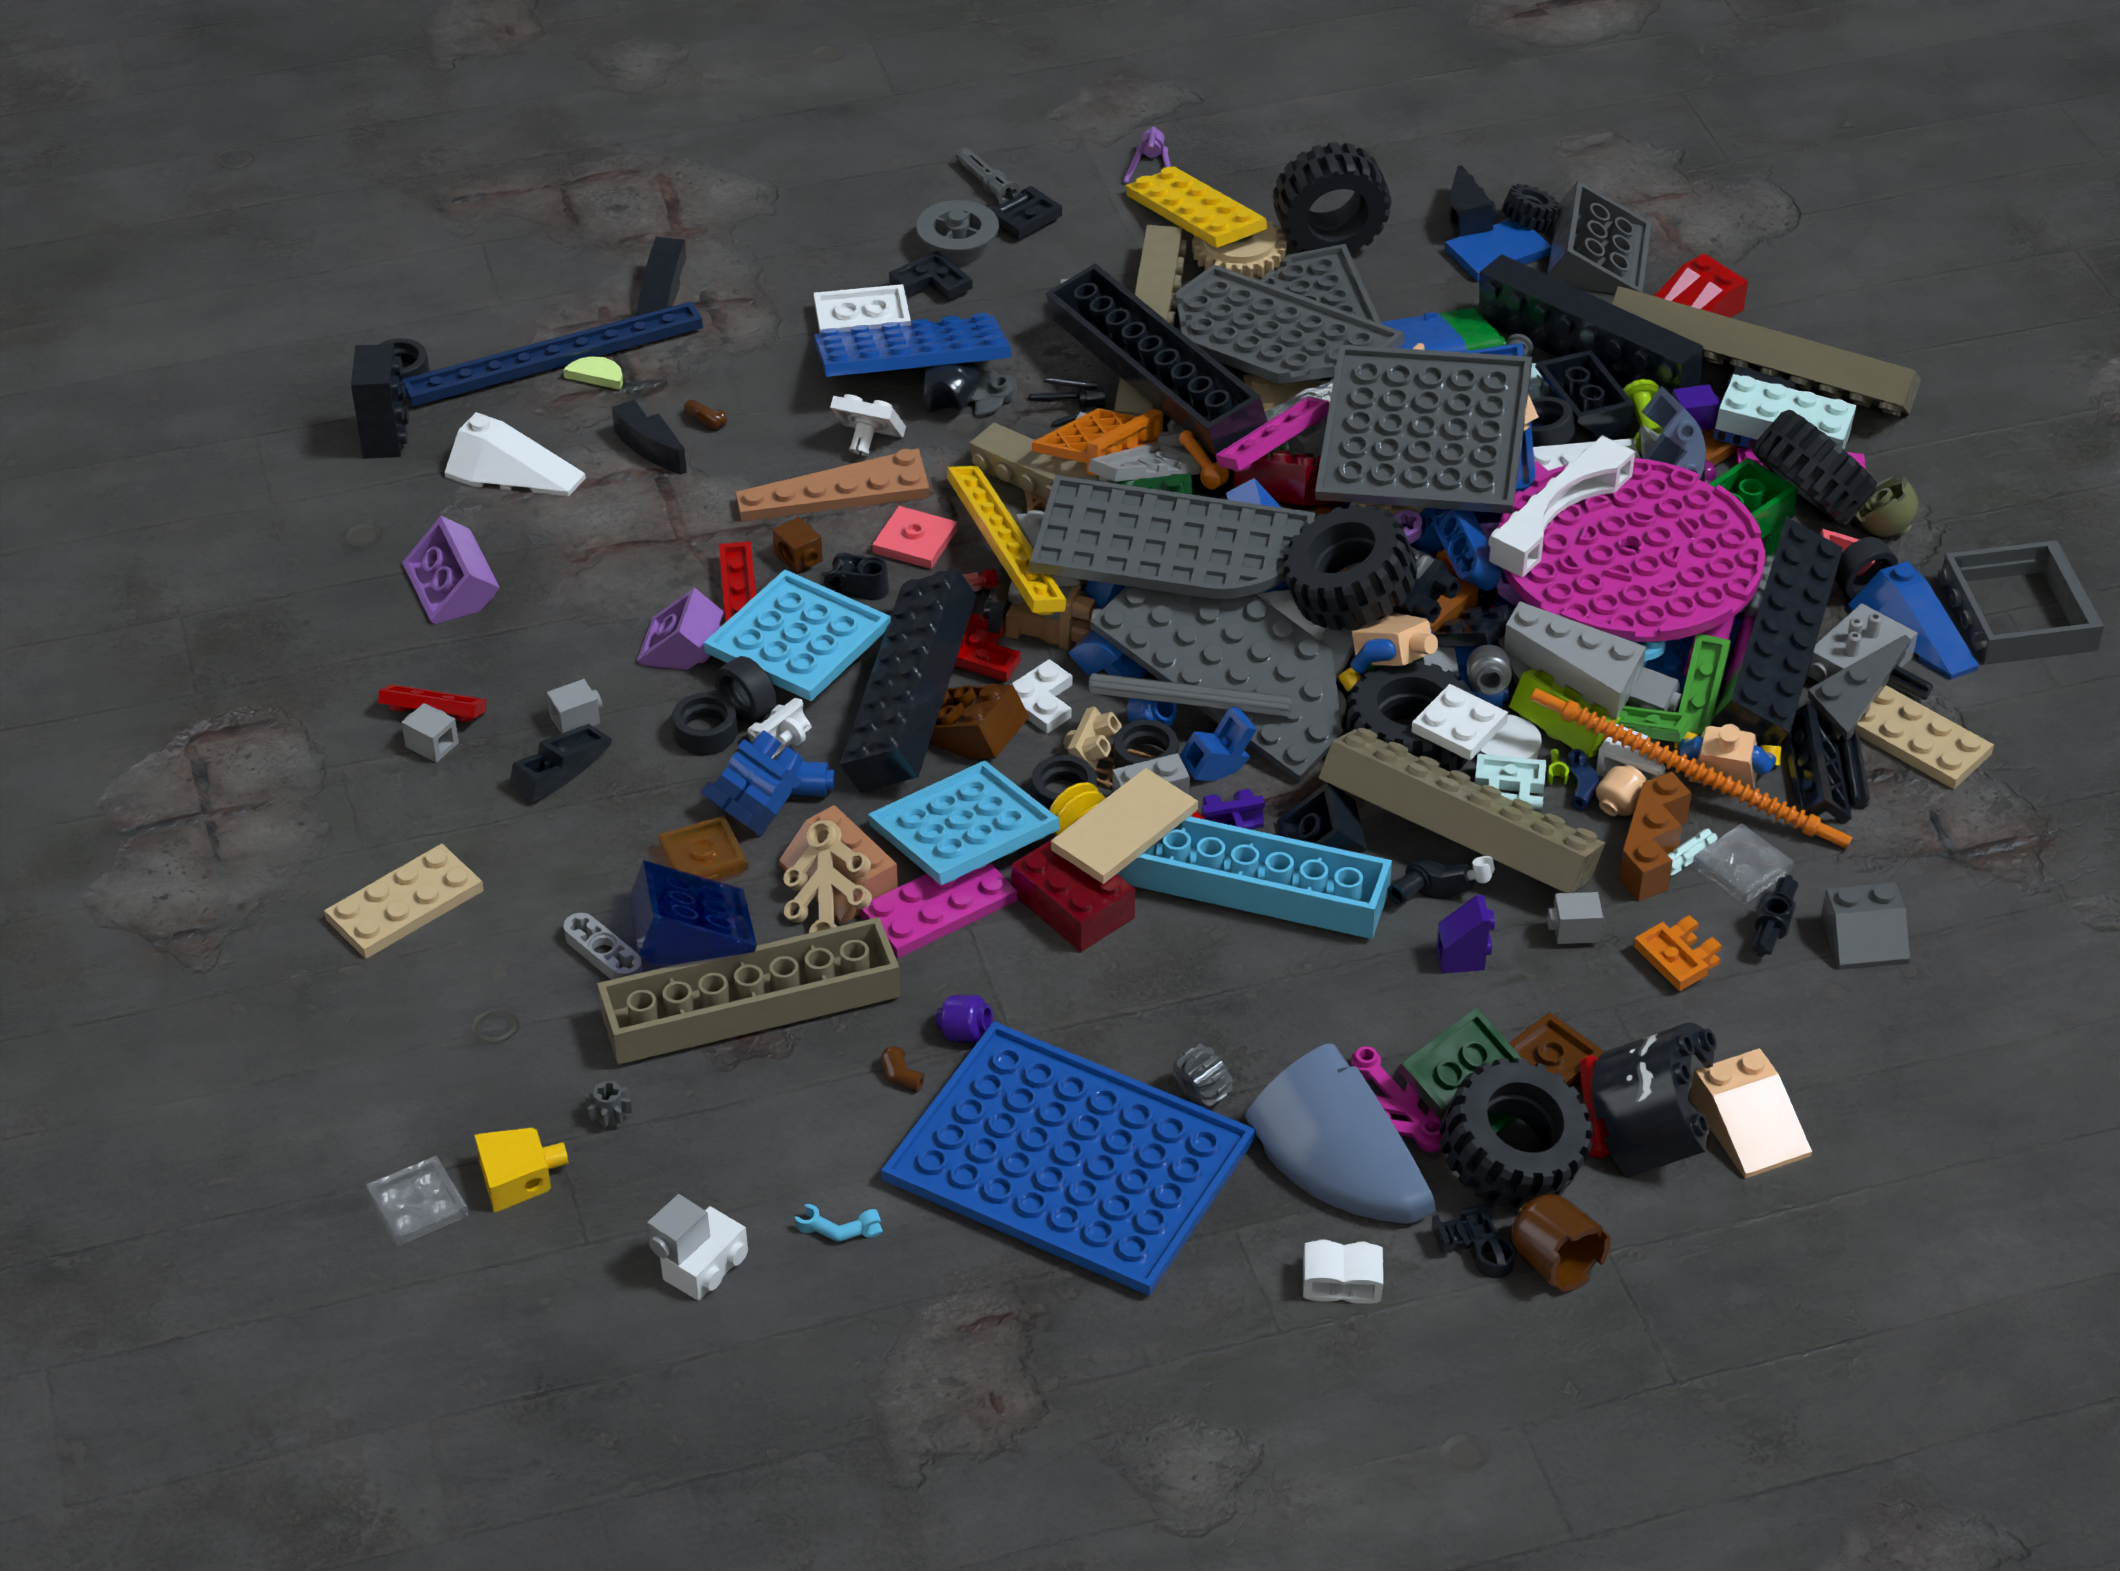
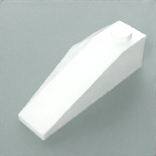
M477 412L458 430L444 472L446 478L472 487L482 488L484 483L499 484L501 490H511L512 486L528 487L532 493L570 496L586 479L584 472L503 421Z

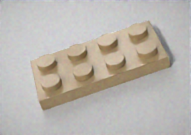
M1885 685L1878 698L1871 702L1870 710L1866 716H1862L1855 726V729L1859 732V737L1952 789H1955L1991 756L1994 744Z
M441 843L325 909V917L367 959L483 892V882Z

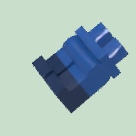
M765 730L758 735L752 744L743 739L738 746L740 750L731 757L727 768L714 784L708 782L700 792L760 837L790 796L792 788L796 789L800 784L801 780L795 774L805 760L788 746L784 748L776 760L772 759L771 757L782 743Z

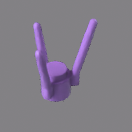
M1151 127L1143 133L1142 142L1137 146L1136 153L1123 179L1124 184L1129 182L1143 154L1150 158L1161 155L1164 167H1171L1168 147L1164 146V134L1156 129V127Z

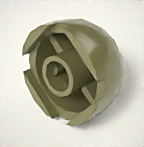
M1894 476L1879 482L1876 492L1856 513L1855 519L1867 533L1877 537H1890L1893 535L1899 537L1911 529V523L1916 518L1919 509V500L1915 490L1905 476H1901V481H1898Z

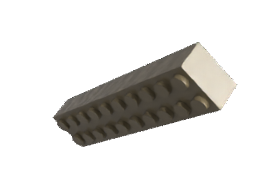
M1620 286L1617 287L1612 302L1613 305L1703 345L1702 358H1705V362L1717 366H1723V363L1726 362L1730 363L1729 365L1733 366L1734 370L1739 366L1774 377H1782L1785 380L1796 382L1804 391L1810 392L1812 387L1817 388L1823 392V396L1832 399H1841V396H1845L1852 400V404L1870 409L1871 404L1882 409L1883 413L1894 417H1900L1901 413L1910 415L1921 382L1917 372L1910 368Z

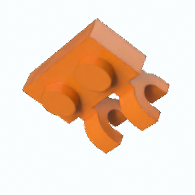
M1691 915L1684 917L1671 928L1664 922H1661L1634 939V948L1679 991L1708 976L1709 969L1720 965L1721 961L1715 954L1722 950V945L1714 937L1709 938L1694 950L1689 947L1697 942L1698 937L1692 931L1698 929L1699 923Z

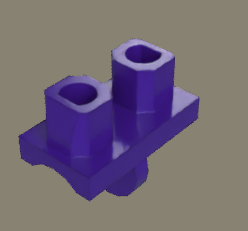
M1250 789L1238 790L1233 794V801L1222 802L1221 798L1216 794L1204 796L1202 799L1201 816L1209 821L1255 830L1256 828L1264 827L1263 810L1265 801L1263 796L1255 797Z

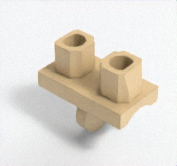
M1095 706L1086 709L1077 730L1067 732L1063 744L1069 751V756H1076L1087 761L1095 770L1099 759L1108 757L1111 751L1110 742L1108 741L1110 736L1116 735L1122 725L1113 712L1101 714Z

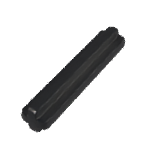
M1854 728V734L1850 739L1846 740L1841 734L1839 742L1850 804L1854 808H1866L1869 805L1870 793L1859 732Z

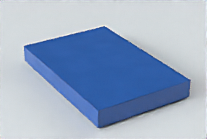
M1509 219L1493 225V230L1446 241L1445 251L1476 281H1479L1480 271L1501 254L1522 264H1528L1550 256L1552 246L1534 229H1527V226L1523 225L1522 227L1518 225L1519 222H1513Z

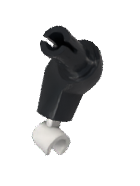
M1481 856L1474 859L1472 862L1474 870L1468 864L1446 866L1431 860L1413 862L1407 866L1405 876L1388 887L1389 897L1399 905L1407 902L1417 892L1433 898H1449L1473 889L1475 879L1478 883H1487L1495 870L1493 859L1490 856Z

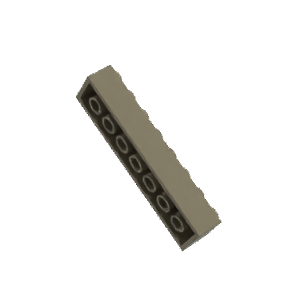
M1365 728L1354 729L1332 741L1319 779L1476 852L1490 856L1502 864L1565 893H1574L1591 880L1605 845L1604 842L1596 839L1597 835L1592 831L1584 828H1577L1576 830L1565 825V820L1557 815L1549 813L1543 815L1533 810V805L1520 799L1510 800L1502 796V792L1493 786H1480L1471 782V778L1465 773L1455 770L1449 772L1440 768L1439 763L1432 758L1426 756L1416 757L1408 753V748L1399 743L1389 742L1388 744L1377 739L1378 735L1371 730Z
M880 917L597 983L600 1011L617 1065L901 997L900 967Z

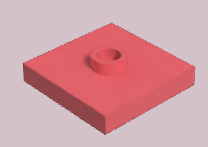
M898 506L873 542L872 551L878 555L932 569L957 532V521Z

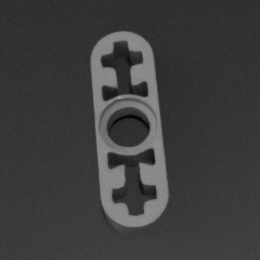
M575 913L566 918L563 926L567 944L612 980L643 972L640 955L593 916L587 913ZM601 945L612 947V950L607 953H597L594 951L596 947Z

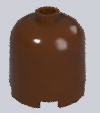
M1557 1194L1539 1195L1524 1204L1518 1211L1512 1226V1243L1518 1253L1550 1285L1557 1287L1562 1292L1575 1290L1586 1284L1590 1280L1586 1274L1593 1268L1596 1262L1603 1265L1610 1250L1611 1238L1603 1230L1602 1226L1571 1201Z

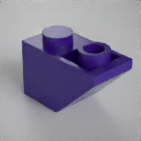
M1476 895L1438 923L1436 950L1442 974L1485 970L1486 955L1492 954V941L1489 931L1495 929V918L1493 909H1487L1484 895Z

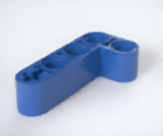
M1424 508L1419 514L1422 518V535L1413 544L1434 555L1445 549L1460 579L1483 591L1492 590L1501 577V567L1489 562L1490 546L1474 512Z

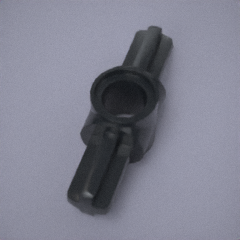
M1787 874L1786 877H1780L1774 891L1764 895L1761 900L1760 911L1755 921L1757 934L1752 944V950L1757 952L1759 957L1771 955L1777 940L1784 938L1789 933L1791 919L1796 909L1793 899L1799 886L1798 882L1793 880L1792 875Z

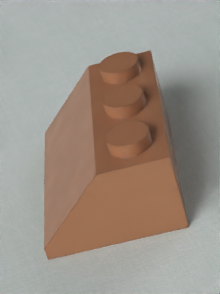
M835 805L807 819L779 859V865L785 871L793 867L809 847L807 832L810 826L817 821L829 820L839 826L842 833V843L854 852L864 854L871 861L869 872L864 876H856L847 869V862L833 853V868L855 885H862L869 890L872 899L898 888L897 863ZM818 859L806 872L808 880L818 869ZM862 860L856 863L855 869L860 867ZM799 874L793 878L795 881L798 880ZM833 886L834 919L842 925L860 915V911L848 902L845 894ZM817 892V894L814 896V899H815L817 902H818V892ZM863 893L857 896L856 902L862 898Z

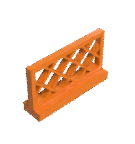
M1097 408L1033 441L1032 451L1086 463V474L1099 476L1088 471L1090 459L1158 442L1157 436L1163 432V411L1151 409L1140 416H1133Z

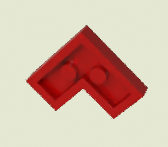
M974 613L968 622L955 667L1007 682L1021 662L1020 651L996 644L1004 633V625L1000 634L987 632L988 620L983 619L982 615Z

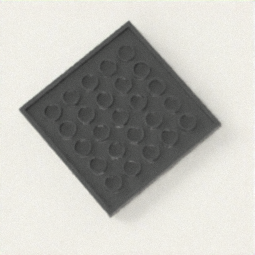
M1339 345L1315 489L1316 500L1513 514L1532 357Z

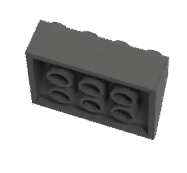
M1578 180L1559 203L1560 208L1556 217L1548 275L1581 290L1615 294L1617 287L1620 286L1643 293L1652 223Z

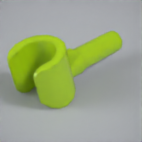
M1552 749L1550 751L1552 764L1549 766L1547 783L1552 784L1553 776L1557 775L1563 778V784H1567L1569 768L1565 763L1560 762L1558 749Z

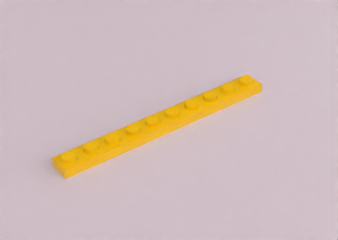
M979 466L948 467V481L1031 611L1039 615L1064 612L1066 609V598L1051 575L1030 572V560L1034 549Z

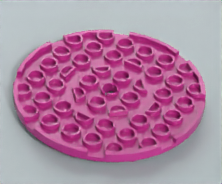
M1634 458L1632 477L1615 493L1581 500L1567 507L1553 518L1544 531L1541 561L1523 578L1504 568L1502 570L1513 589L1531 606L1632 642L1679 640L1715 628L1735 616L1749 603L1761 582L1765 564V548H1763L1760 527L1753 515L1740 500L1720 485L1713 487L1699 480L1700 474L1679 466L1649 459ZM1567 465L1552 469L1534 479L1533 485L1523 492L1518 491L1515 494L1513 513L1520 511L1534 494L1537 495L1542 491L1549 480L1556 478L1564 471ZM1502 514L1499 529L1509 520L1512 514Z

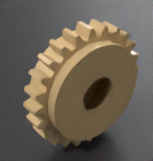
M1267 220L1266 230L1218 248L1194 235V239H1192L1193 259L1198 260L1199 267L1205 266V270L1215 264L1254 279L1263 278L1269 271L1274 270V267H1281V261L1285 258L1286 254L1285 235L1281 233L1280 227H1274L1273 222Z

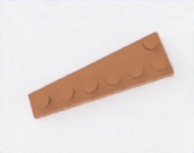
M919 448L912 450L902 449L895 454L736 492L741 522L930 498L929 485Z

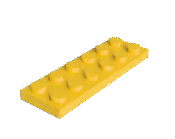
M1177 167L1163 168L1160 173L1152 176H1141L1136 179V182L1126 185L1128 197L1215 248L1267 229L1265 217L1181 171Z

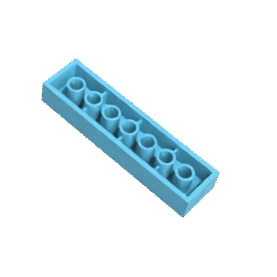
M1189 816L1117 874L1131 886L1373 939L1388 896L1392 860Z

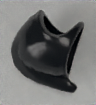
M966 362L922 367L926 369L923 397L927 412L943 408H954L963 411L968 406L975 394L980 379L979 371L973 363ZM932 391H933V400H932V404H931V402H930V397H931V393H932Z

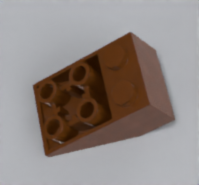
M994 683L987 686L965 685L947 688L930 744L968 759L996 758L1026 722L1029 715L1013 684L997 685Z

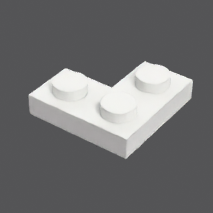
M1050 659L1012 683L1029 715L1027 720L1046 734L1071 718V707L1055 696L1072 686V675Z

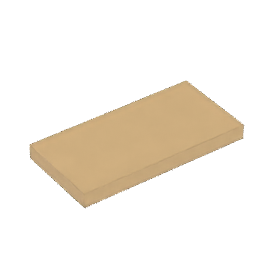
M1145 768L1051 840V850L1104 884L1198 810V800Z

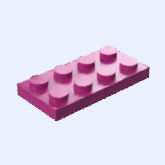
M990 862L985 867L975 869L944 885H940L928 874H925L872 899L869 906L859 909L863 920L880 917L894 955L898 959L1016 902L1017 890Z

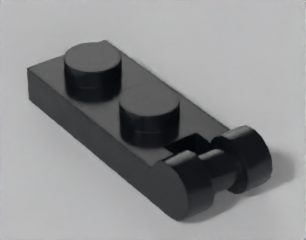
M1004 567L997 569L996 580L999 583L997 588H991L989 599H986L983 619L988 620L987 632L998 634L1002 630L1006 620V613L1012 604L1008 601L1012 580Z

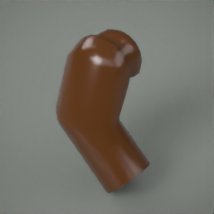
M688 400L684 405L686 414L696 418L711 430H719L720 426H724L727 423V416L723 410L718 409L714 412L711 408L695 400Z
M897 1046L887 1047L881 1055V1064L887 1080L920 1091L925 1080V1074L907 1068L904 1060L905 1052L902 1048Z

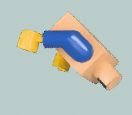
M1393 613L1386 618L1377 620L1372 625H1366L1352 631L1355 658L1351 662V667L1339 675V680L1348 692L1360 680L1361 675L1359 673H1364L1370 665L1402 666L1428 654L1435 653L1438 647V640L1433 635L1430 622L1425 618Z
M1726 724L1722 727L1707 726L1701 736L1687 732L1681 742H1675L1674 748H1678L1680 756L1686 754V759L1690 761L1695 758L1698 765L1704 762L1706 769L1714 767L1715 773L1722 771L1723 776L1726 778L1731 775L1732 781L1737 782V780H1741V785L1743 786L1750 784L1751 790H1754L1757 774L1765 775L1771 771L1774 765H1780V746H1757L1756 736L1753 733L1740 731L1733 724ZM1689 775V781L1694 782V777Z

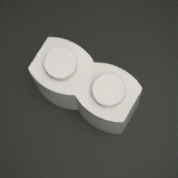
M1317 1240L1305 1243L1303 1256V1298L1319 1302H1332L1341 1299L1351 1303L1372 1304L1381 1302L1383 1290V1247L1368 1242L1342 1245L1329 1240Z

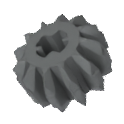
M1202 1044L1190 1047L1172 1062L1173 1076L1178 1081V1087L1183 1090L1185 1097H1189L1192 1103L1206 1109L1211 1106L1214 1107L1226 1099L1227 1095L1233 1091L1231 1084L1233 1079L1227 1071L1228 1067L1221 1061V1056L1215 1055L1210 1047L1206 1048Z

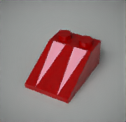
M1703 253L1682 265L1654 296L1731 318L1744 310L1748 280Z

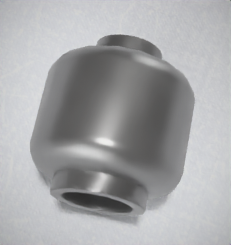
M1483 645L1472 651L1466 663L1468 681L1472 688L1486 695L1497 694L1503 691L1509 685L1512 676L1510 660L1506 652L1494 645Z

